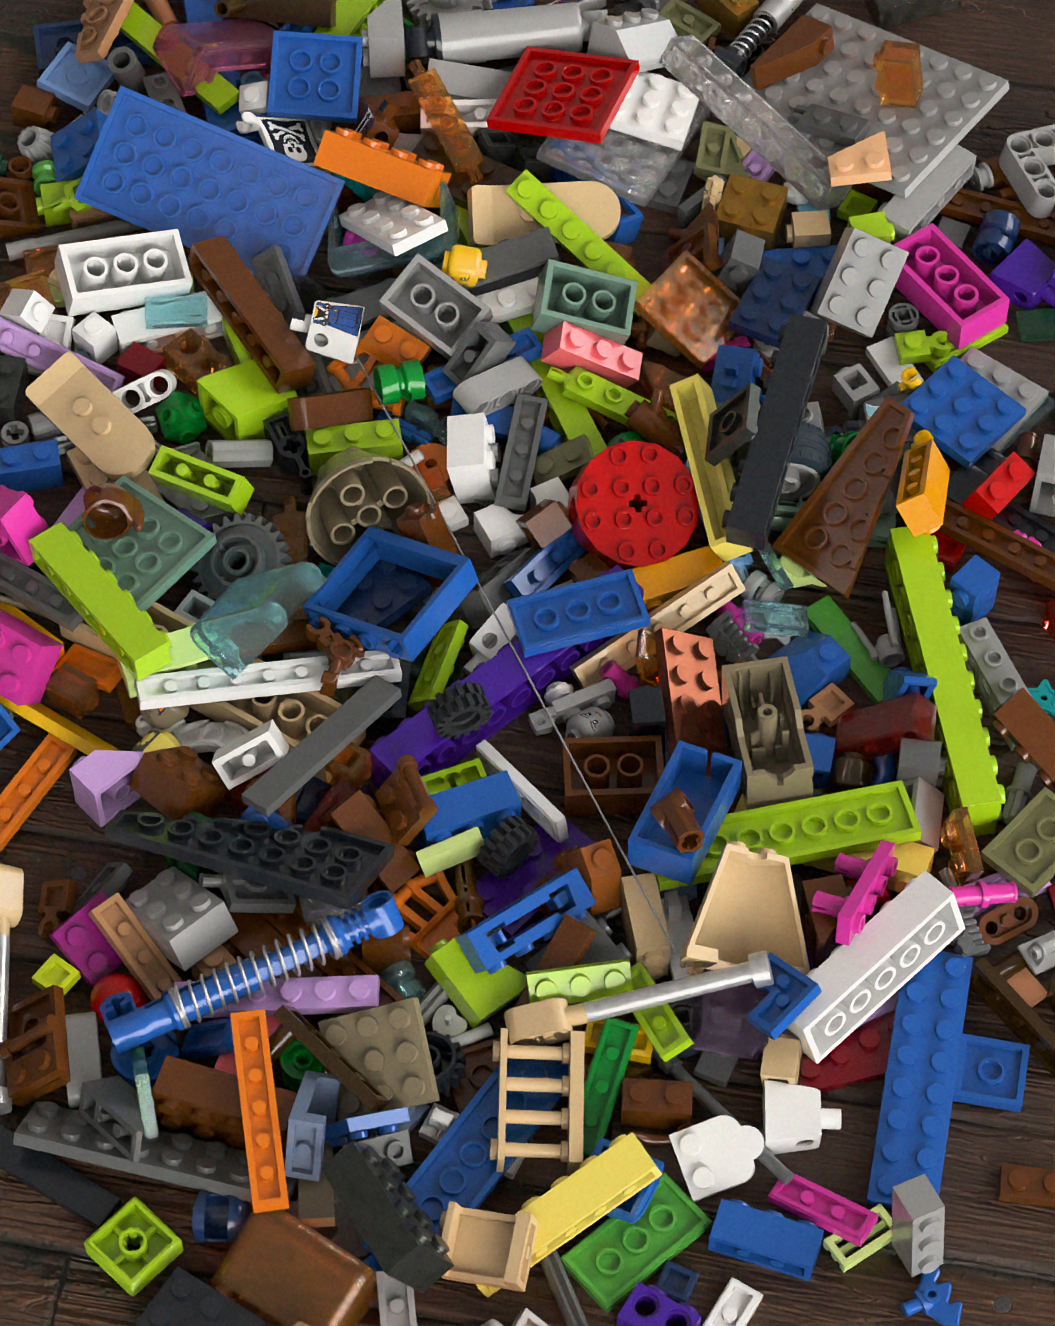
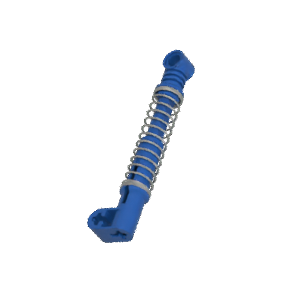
M385 890L374 892L361 901L360 911L358 912L354 908L351 910V915L348 912L343 913L345 918L342 919L340 915L336 917L328 915L323 919L321 918L320 928L317 927L316 923L312 922L311 925L314 933L307 935L302 928H299L301 939L294 941L293 937L287 933L288 945L282 947L280 942L275 939V951L270 953L268 948L262 945L264 956L257 958L255 953L250 951L251 961L249 957L242 959L238 956L236 963L230 965L225 962V968L219 971L212 968V974L206 977L200 973L199 980L192 982V980L188 979L187 985L182 988L175 985V989L174 987L168 988V990L163 991L160 998L137 1008L132 995L128 992L111 995L101 1003L100 1012L119 1055L174 1029L180 1031L191 1027L190 1022L195 1019L200 1023L201 1017L206 1014L213 1017L214 1011L219 1008L226 1011V1005L232 1002L238 1006L239 999L246 997L250 1000L251 994L256 991L263 994V982L268 981L270 986L275 988L276 976L280 975L283 981L288 983L287 971L293 970L300 977V965L305 964L310 971H313L312 960L315 958L325 966L326 958L324 954L328 952L337 960L348 954L349 949L354 947L352 943L354 941L358 945L361 943V938H364L365 941L369 940L368 935L370 934L374 938L382 939L398 933L404 926V921L392 893Z

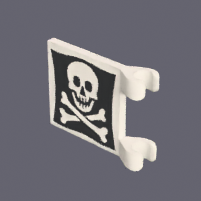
M244 112L241 115L243 121L235 123L238 131L242 134L258 130L265 147L318 170H324L313 165L318 146L307 120L257 117L251 112Z

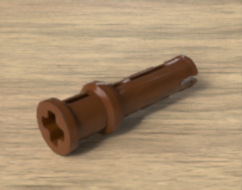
M473 858L454 866L458 894L454 902V908L459 916L457 929L460 934L472 928L471 919H474L475 925L486 919L482 913L485 908L484 900L477 892Z

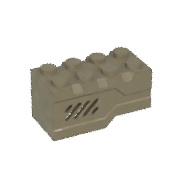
M787 656L722 665V711L725 723L728 726L732 750H734L735 759L742 761L741 783L747 810L812 798L814 766L803 728L801 707Z

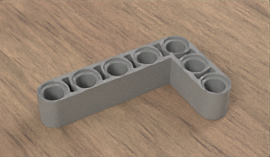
M1055 124L1010 135L998 158L1000 168L1028 213L1040 219L1049 217L1055 206V179L1047 166L1055 164Z

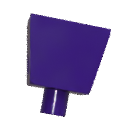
M1026 238L991 272L990 280L1010 299V303L1026 311H1033L1043 300L1055 308V287L1048 284L1055 263Z

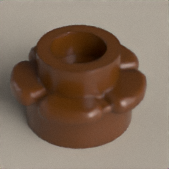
M26 156L13 157L8 163L6 175L8 178L30 180V178H33V164Z

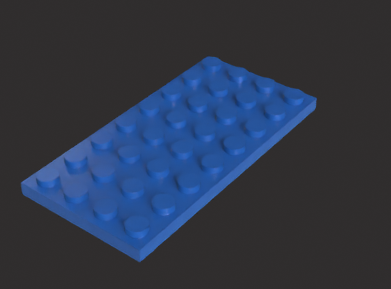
M120 85L74 199L151 232L178 229L182 245L189 248L192 247V243L225 236L230 245L236 249L238 256L246 267L252 271L253 275H256L251 260L272 245L280 246L299 294L346 181Z

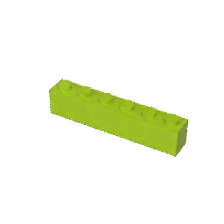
M59 522L28 540L34 563L138 682L172 662L169 650L172 644L168 635L163 630L158 631L154 627L148 612L144 609L140 611L131 593L127 589L122 591L113 573L109 569L105 571L100 566V561L92 550L87 551L83 547L82 540L76 531H69L62 522Z

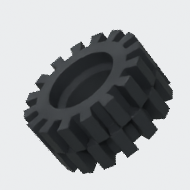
M465 682L463 686H461V683H457L453 689L447 687L444 689L445 693H437L435 695L436 699H431L429 702L430 706H427L429 717L436 732L441 738L444 736L445 739H450L452 735L454 739H457L463 733L464 736L470 735L469 731L471 730L476 732L480 729V724L485 725L488 722L487 719L491 718V712H493L482 686H479L476 682L473 684Z
M517 815L510 816L505 822L499 823V827L497 829L494 828L490 832L492 835L485 838L483 841L485 845L480 846V853L477 854L478 861L497 879H504L507 875H512L514 869L518 870L522 866L521 863L528 860L529 853H533L535 850L534 846L539 841L537 839L539 834Z

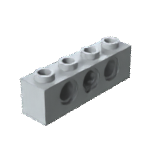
M986 617L960 626L958 639L960 644L964 643L966 646L967 663L965 665L967 671H972L975 688L990 714L1018 689L1024 688L1029 693ZM1007 736L1005 741L1012 751L1016 745Z

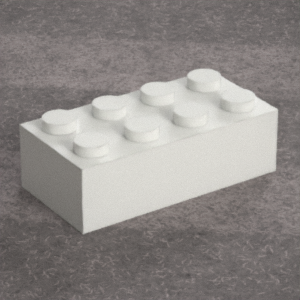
M178 229L58 245L54 261L68 316L165 302L189 295L193 283Z

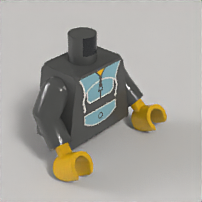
M913 367L904 369L901 373L902 382L896 381L871 399L862 403L858 420H844L843 432H860L886 396L901 404L910 396V393H906V389L915 391L922 385L920 378L916 377L918 375L916 369ZM910 428L903 447L904 452L933 439V436L928 430L917 432Z

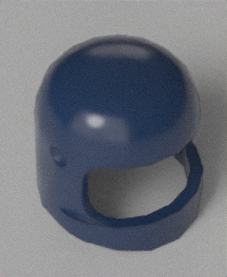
M200 1190L192 1214V1230L196 1242L236 1243L241 1241L246 1236L250 1226L251 1211L248 1201L231 1195L224 1196Z

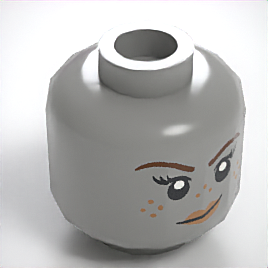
M592 706L572 715L568 719L565 737H611L614 735L615 723L607 711Z

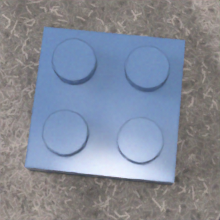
M68 41L37 80V88L55 93L56 98L88 113L97 103L99 95L111 85L115 77L105 59L100 62L81 64L75 57L76 45Z

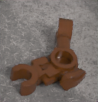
M322 616L319 618L320 629H314L310 624H307L305 635L310 641L317 642V648L327 656L329 661V668L323 672L320 682L323 685L319 694L333 697L341 671H346V669L350 668L356 657H364L365 651L356 635L353 634L347 640H344L338 632H332L330 621Z

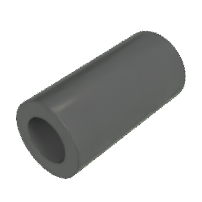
M128 47L114 49L108 56L107 65L119 86L121 85L144 95L142 77L148 75L134 51Z

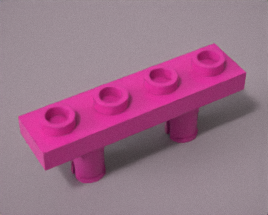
M882 840L872 858L868 860L847 856L843 853L838 854L834 873L858 880L852 892L846 898L824 893L820 890L816 891L812 901V912H819L838 918L836 943L849 946L855 934H861L866 915H872L877 896H883L888 877L893 878L896 873L898 858L894 857L895 843Z

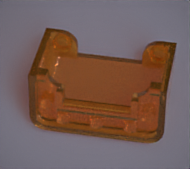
M283 1209L253 1213L252 1210L211 1279L212 1288L235 1302H239L243 1298L283 1326H293L299 1321L310 1326H357L378 1298L376 1276L365 1263Z

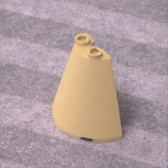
M738 841L726 842L680 955V967L686 968L687 966V973L696 975L749 962L748 954L765 950L767 955L771 952L804 975H807L810 972L789 857L777 855L775 850L769 848L756 849V853L749 851V848H746L745 843ZM751 983L736 986L743 988H756Z

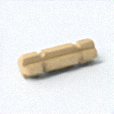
M717 175L708 177L706 180L705 190L707 191H704L701 211L710 202L717 212L722 193L719 192L723 191L724 180L718 178Z

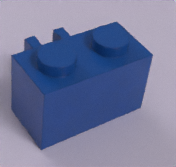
M718 344L711 385L715 402H726L750 382L755 384L756 377L761 376L763 369V359L759 358L760 354L755 349Z

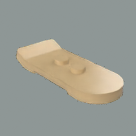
M596 181L542 183L601 239H607L617 229L621 217L620 202L614 191L607 185ZM475 185L468 189V225L471 246L486 248L498 244L504 239H513L527 234L531 230L542 229V227L505 194V190L510 185Z
M64 353L26 388L25 393L28 399L108 478L118 480L123 475L129 479L134 478L145 471L152 462L155 454V441L151 432L73 353Z

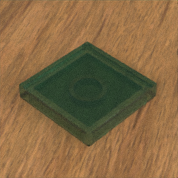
M144 1046L133 1048L130 1053L144 1135L147 1139L158 1138L159 1133Z

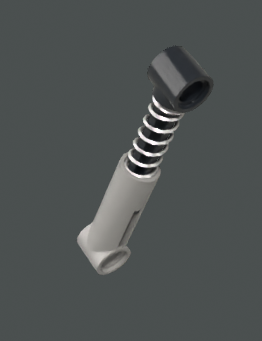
M765 0L754 12L750 24L745 27L730 46L726 48L719 46L716 48L709 60L707 72L732 85H736L745 72L747 58L751 57V52L756 51L757 46L761 45L762 40L767 38V34L777 32L804 0Z

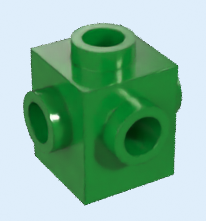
M174 391L155 408L161 425V431L164 437L171 441L190 444L208 427L203 415V409L197 397Z

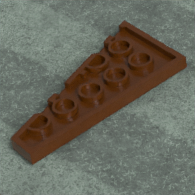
M886 396L772 545V548L777 553L846 599H849L915 417L911 410L889 396Z

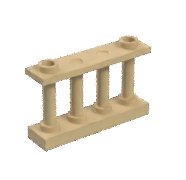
M501 1028L500 1041L493 1040L492 1061L499 1062L497 1138H491L490 1160H497L496 1172L504 1171L505 1157L560 1159V1162H567V1175H572L580 1169V1164L583 1162L585 1031H571L569 1043H563V1046L508 1045V1028ZM507 1059L561 1060L562 1064H568V1076L562 1075V1079L507 1077ZM506 1091L561 1093L562 1097H568V1108H562L561 1111L506 1109ZM506 1124L561 1126V1129H567V1141H561V1144L505 1142Z

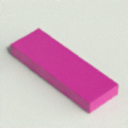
M793 1173L794 1178L787 1185H784L778 1179L768 1194V1202L806 1221L812 1222L816 1226L859 1247L862 1246L878 1221L877 1213Z

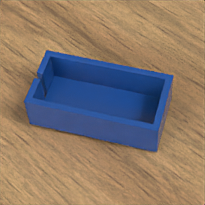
M679 740L628 838V861L630 865L692 885L741 787L742 761L713 752L711 756V775L707 777L708 750ZM675 787L681 789L694 806L695 812H693V815L705 834L702 841L703 846L694 853H681L675 847L668 832L657 822L649 809L650 806Z

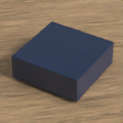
M666 1260L655 1286L663 1290L669 1299L677 1303L685 1302L688 1304L700 1273Z

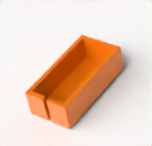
M336 127L335 131H324L313 165L419 206L440 208L451 177V173L443 171L445 165L429 159L419 158V161L415 160L417 157L415 153L404 149L391 148L389 150L390 144L375 138L369 139L364 137V139H361L362 133L349 128Z

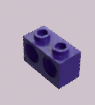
M638 1282L618 1314L616 1326H669L671 1324L700 1326L701 1316L698 1315L697 1310L685 1302L677 1303L666 1297L665 1292L657 1286L651 1284L646 1286ZM639 1307H649L654 1313L649 1316H641L636 1310Z

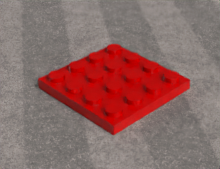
M527 46L486 119L488 129L505 132L510 131L601 144L640 70L639 60Z

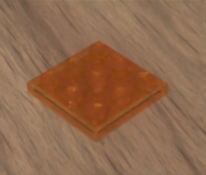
M685 250L635 302L634 309L693 364L701 369L717 352L718 344L724 345L735 333V331L728 329V324L740 299Z

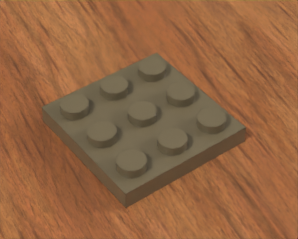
M413 997L318 1022L320 1033L390 1101L381 1112L404 1107L412 1108L440 1101L418 998ZM340 1081L337 1108L339 1121L379 1112L369 1110Z

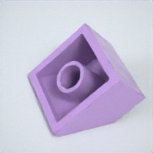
M94 750L88 756H82L76 760L72 768L69 769L75 802L100 828L112 820L120 810H125L142 797L128 786L144 754L142 751Z

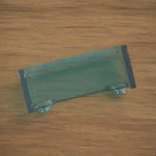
M446 181L440 182V217L445 219L448 231L398 256L390 254L369 241L344 246L343 242L347 229L341 226L338 216L340 213L336 206L328 225L327 262L335 276L359 278L405 269L417 253L432 264L443 261L445 250L450 251L453 245H459V212Z

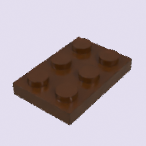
M51 985L8 1008L7 1039H15L40 1024L42 1018L49 1014L57 1016L62 1025L67 1066L66 1074L20 1100L12 1099V1104L22 1107L71 1082L63 988ZM46 1036L21 1050V1056L46 1043Z

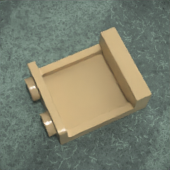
M449 1201L447 1211H443L441 1214L439 1228L440 1232H442L441 1238L450 1249L447 1254L454 1266L441 1278L525 1292L539 1221L532 1213L517 1211L516 1216L464 1208L457 1202Z

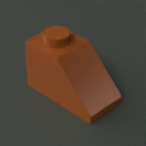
M610 838L566 853L570 868L577 867L596 901V904L586 909L591 916L620 907L621 868Z

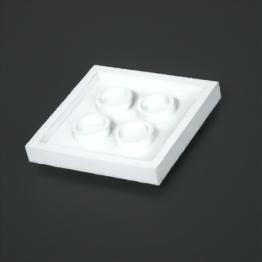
M646 71L637 74L609 129L682 151L703 89L688 83L665 78L659 74Z

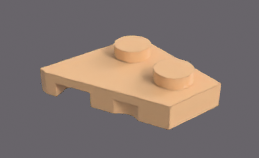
M885 131L870 136L828 157L831 187L892 180Z

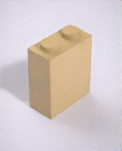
M655 873L636 875L668 934ZM634 876L621 877L620 907H622L620 915L627 947L634 957L630 960L631 965L634 966L641 961L653 980L660 979L662 976L668 975L671 944Z

